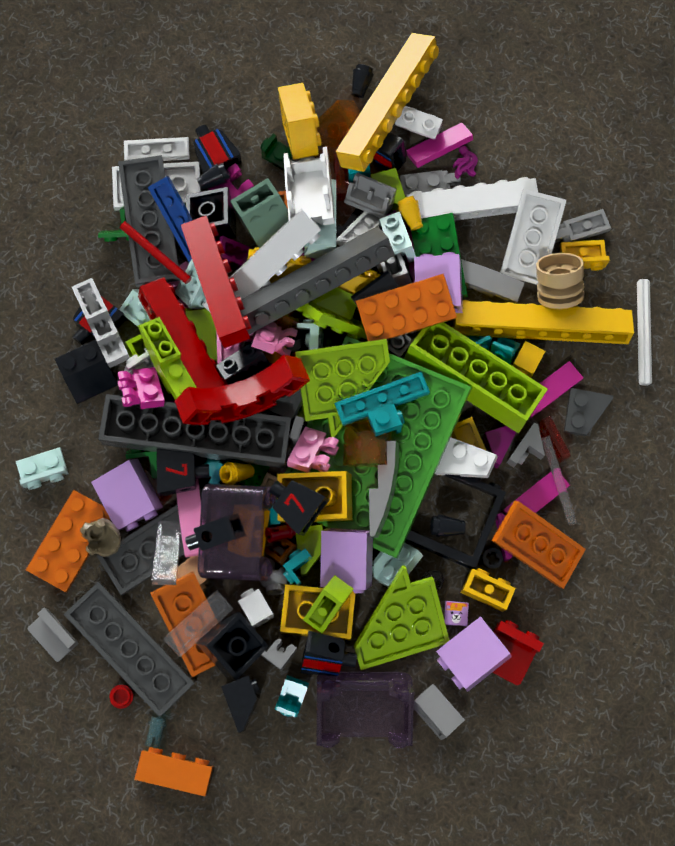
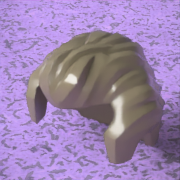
M101 518L94 522H85L82 528H80L82 537L89 542L88 546H86V551L89 554H99L102 557H106L118 551L121 544V536L119 530L110 520Z

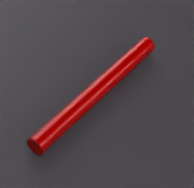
M126 221L120 225L122 231L185 284L191 281V276Z

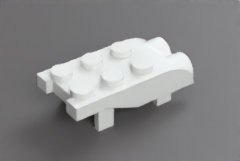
M323 147V153L320 154V158L311 156L301 158L299 161L290 160L288 153H284L288 221L302 208L315 223L320 225L335 224L331 169L327 147Z

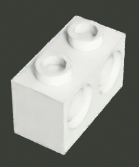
M251 588L240 595L242 599L238 602L254 629L274 618L270 607L259 589L254 591Z

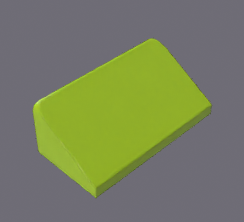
M339 287L310 301L348 320L352 319L357 307L351 298L354 294Z

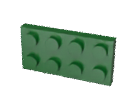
M453 213L423 218V227L411 231L416 257H420L422 254L438 256L446 252L460 255ZM461 261L462 298H466L468 295Z

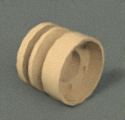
M554 253L538 260L536 263V276L538 281L537 298L540 304L548 308L564 309L576 306L583 301V259L570 253Z

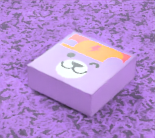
M445 601V625L467 627L469 603Z

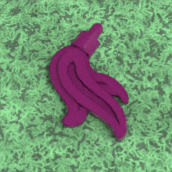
M465 145L458 148L463 158L457 159L453 164L454 168L458 166L455 170V178L459 179L461 174L465 172L474 177L476 175L474 168L477 165L478 158Z

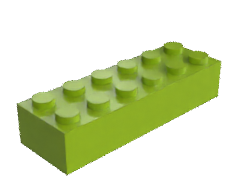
M444 322L422 329L410 344L404 358L409 362L471 386L472 390L467 401L518 434L548 390Z

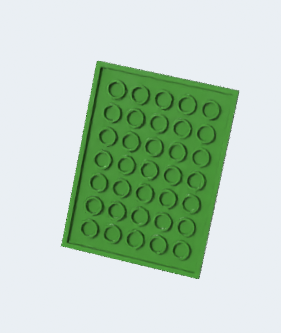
M346 336L342 345L361 342ZM389 353L390 363L370 390L422 371L430 394L395 407L397 411H401L404 418L401 433L396 434L394 430L375 437L368 417L342 426L334 437L339 440L337 444L339 450L336 456L329 455L323 451H320L319 455L323 454L330 457L328 472L347 471L352 474V521L316 523L328 528L370 530L369 489H378V465H387V441H397L399 443V468L395 493L379 538H373V548L398 559L472 387ZM328 418L308 421L306 427L325 432L327 438L330 437ZM288 467L285 473H306V472H303V471H300V470H297V469ZM313 468L310 470V472H320Z

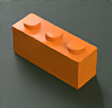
M149 747L148 751H141L134 780L207 796L214 766L209 765V760L195 758V762L185 760L186 755L172 752L171 756L162 754V749Z

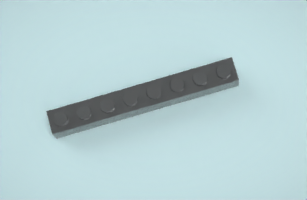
M376 226L243 298L242 302L245 310L241 312L243 317L247 315L252 329L248 330L249 335L395 256L389 238Z

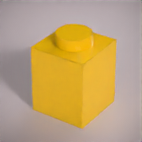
M525 341L512 366L531 378L545 351Z

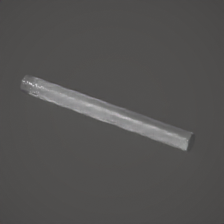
M546 436L541 438L568 525H574L577 523L573 507L551 438Z

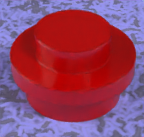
M117 685L111 690L109 698L114 707L124 709L130 706L134 694L129 686Z

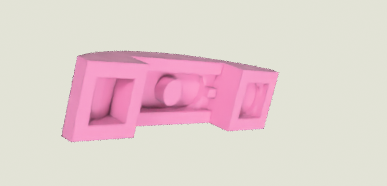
M196 478L195 490L177 493L185 557L209 554L208 550L201 551L200 547L190 551L185 541V537L195 534L194 528L204 525L199 478Z

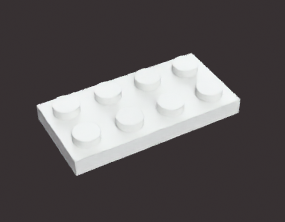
M199 162L164 164L165 177H170L186 206V195L201 192V187L197 181V178L200 177ZM119 166L112 167L114 210L118 211L124 208Z
M523 189L500 273L517 280L538 284L536 263L542 257L552 254L566 204L565 199Z

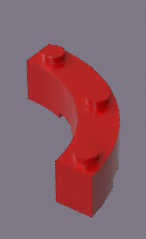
M282 355L268 368L242 381L211 388L187 387L175 400V404L183 424L208 425L213 420H221V423H226L255 415L277 405L276 400L284 395L290 397L307 384L310 379L301 358Z

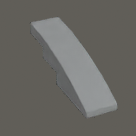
M461 259L467 290L474 289L491 298L497 296L514 304L518 302L524 282Z
M90 278L72 286L73 292L109 368L127 361L130 358L93 279Z
M387 441V465H378V489H369L370 537L379 538L395 493L399 468V443L397 441Z

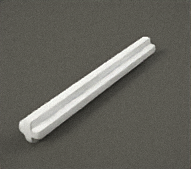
M640 279L637 282L639 385L648 386L652 383L650 281L648 279Z

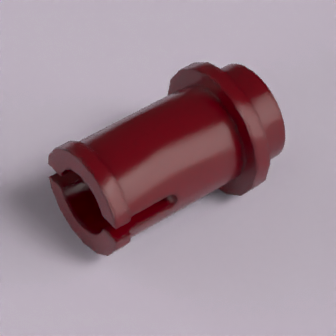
M286 522L282 525L265 529V537L270 543L285 538L291 540L296 535V532Z

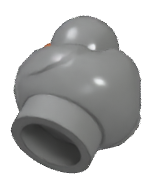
M271 558L262 560L260 568H258L259 572H263L260 576V583L266 588V594L280 595L284 593V586L289 581L283 574L286 569L280 567L279 570H275L276 563Z

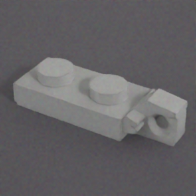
M447 170L399 176L405 197L414 191H422L423 193L431 192L436 188L451 189L450 186L460 185L461 178L456 179L455 173L448 174Z
M604 209L563 221L559 226L555 243L560 241H580L609 232L611 226Z

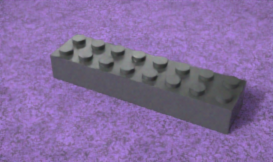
M106 394L98 438L102 445L156 452V449L194 453L195 457L286 468L291 431V418L257 413L226 423H221V420H213L208 425L183 424L175 403L164 402L163 407L141 409L140 404L124 407L122 403L123 396Z

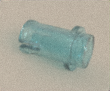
M155 716L151 717V721H148L150 726L145 746L151 747L153 737H155L153 748H160L163 729L167 726L165 724L166 719Z

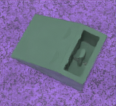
M269 178L230 200L234 212L259 248L288 222V209Z

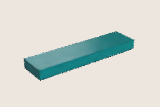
M421 371L338 401L334 405L342 426L366 418L368 412L392 404L395 407L429 395L430 391Z

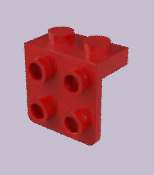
M509 620L505 622L500 621L493 632L512 657L492 673L514 685H520L535 654L540 652L544 643L539 641L540 637L530 631H527L525 634L518 630L519 626Z

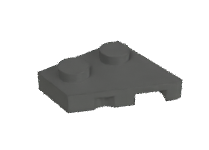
M571 388L569 391L564 433L586 436L613 400V395Z

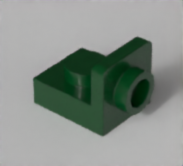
M274 133L270 138H265L260 147L262 158L283 171L284 153H288L290 160H292L290 148L279 142L277 135Z

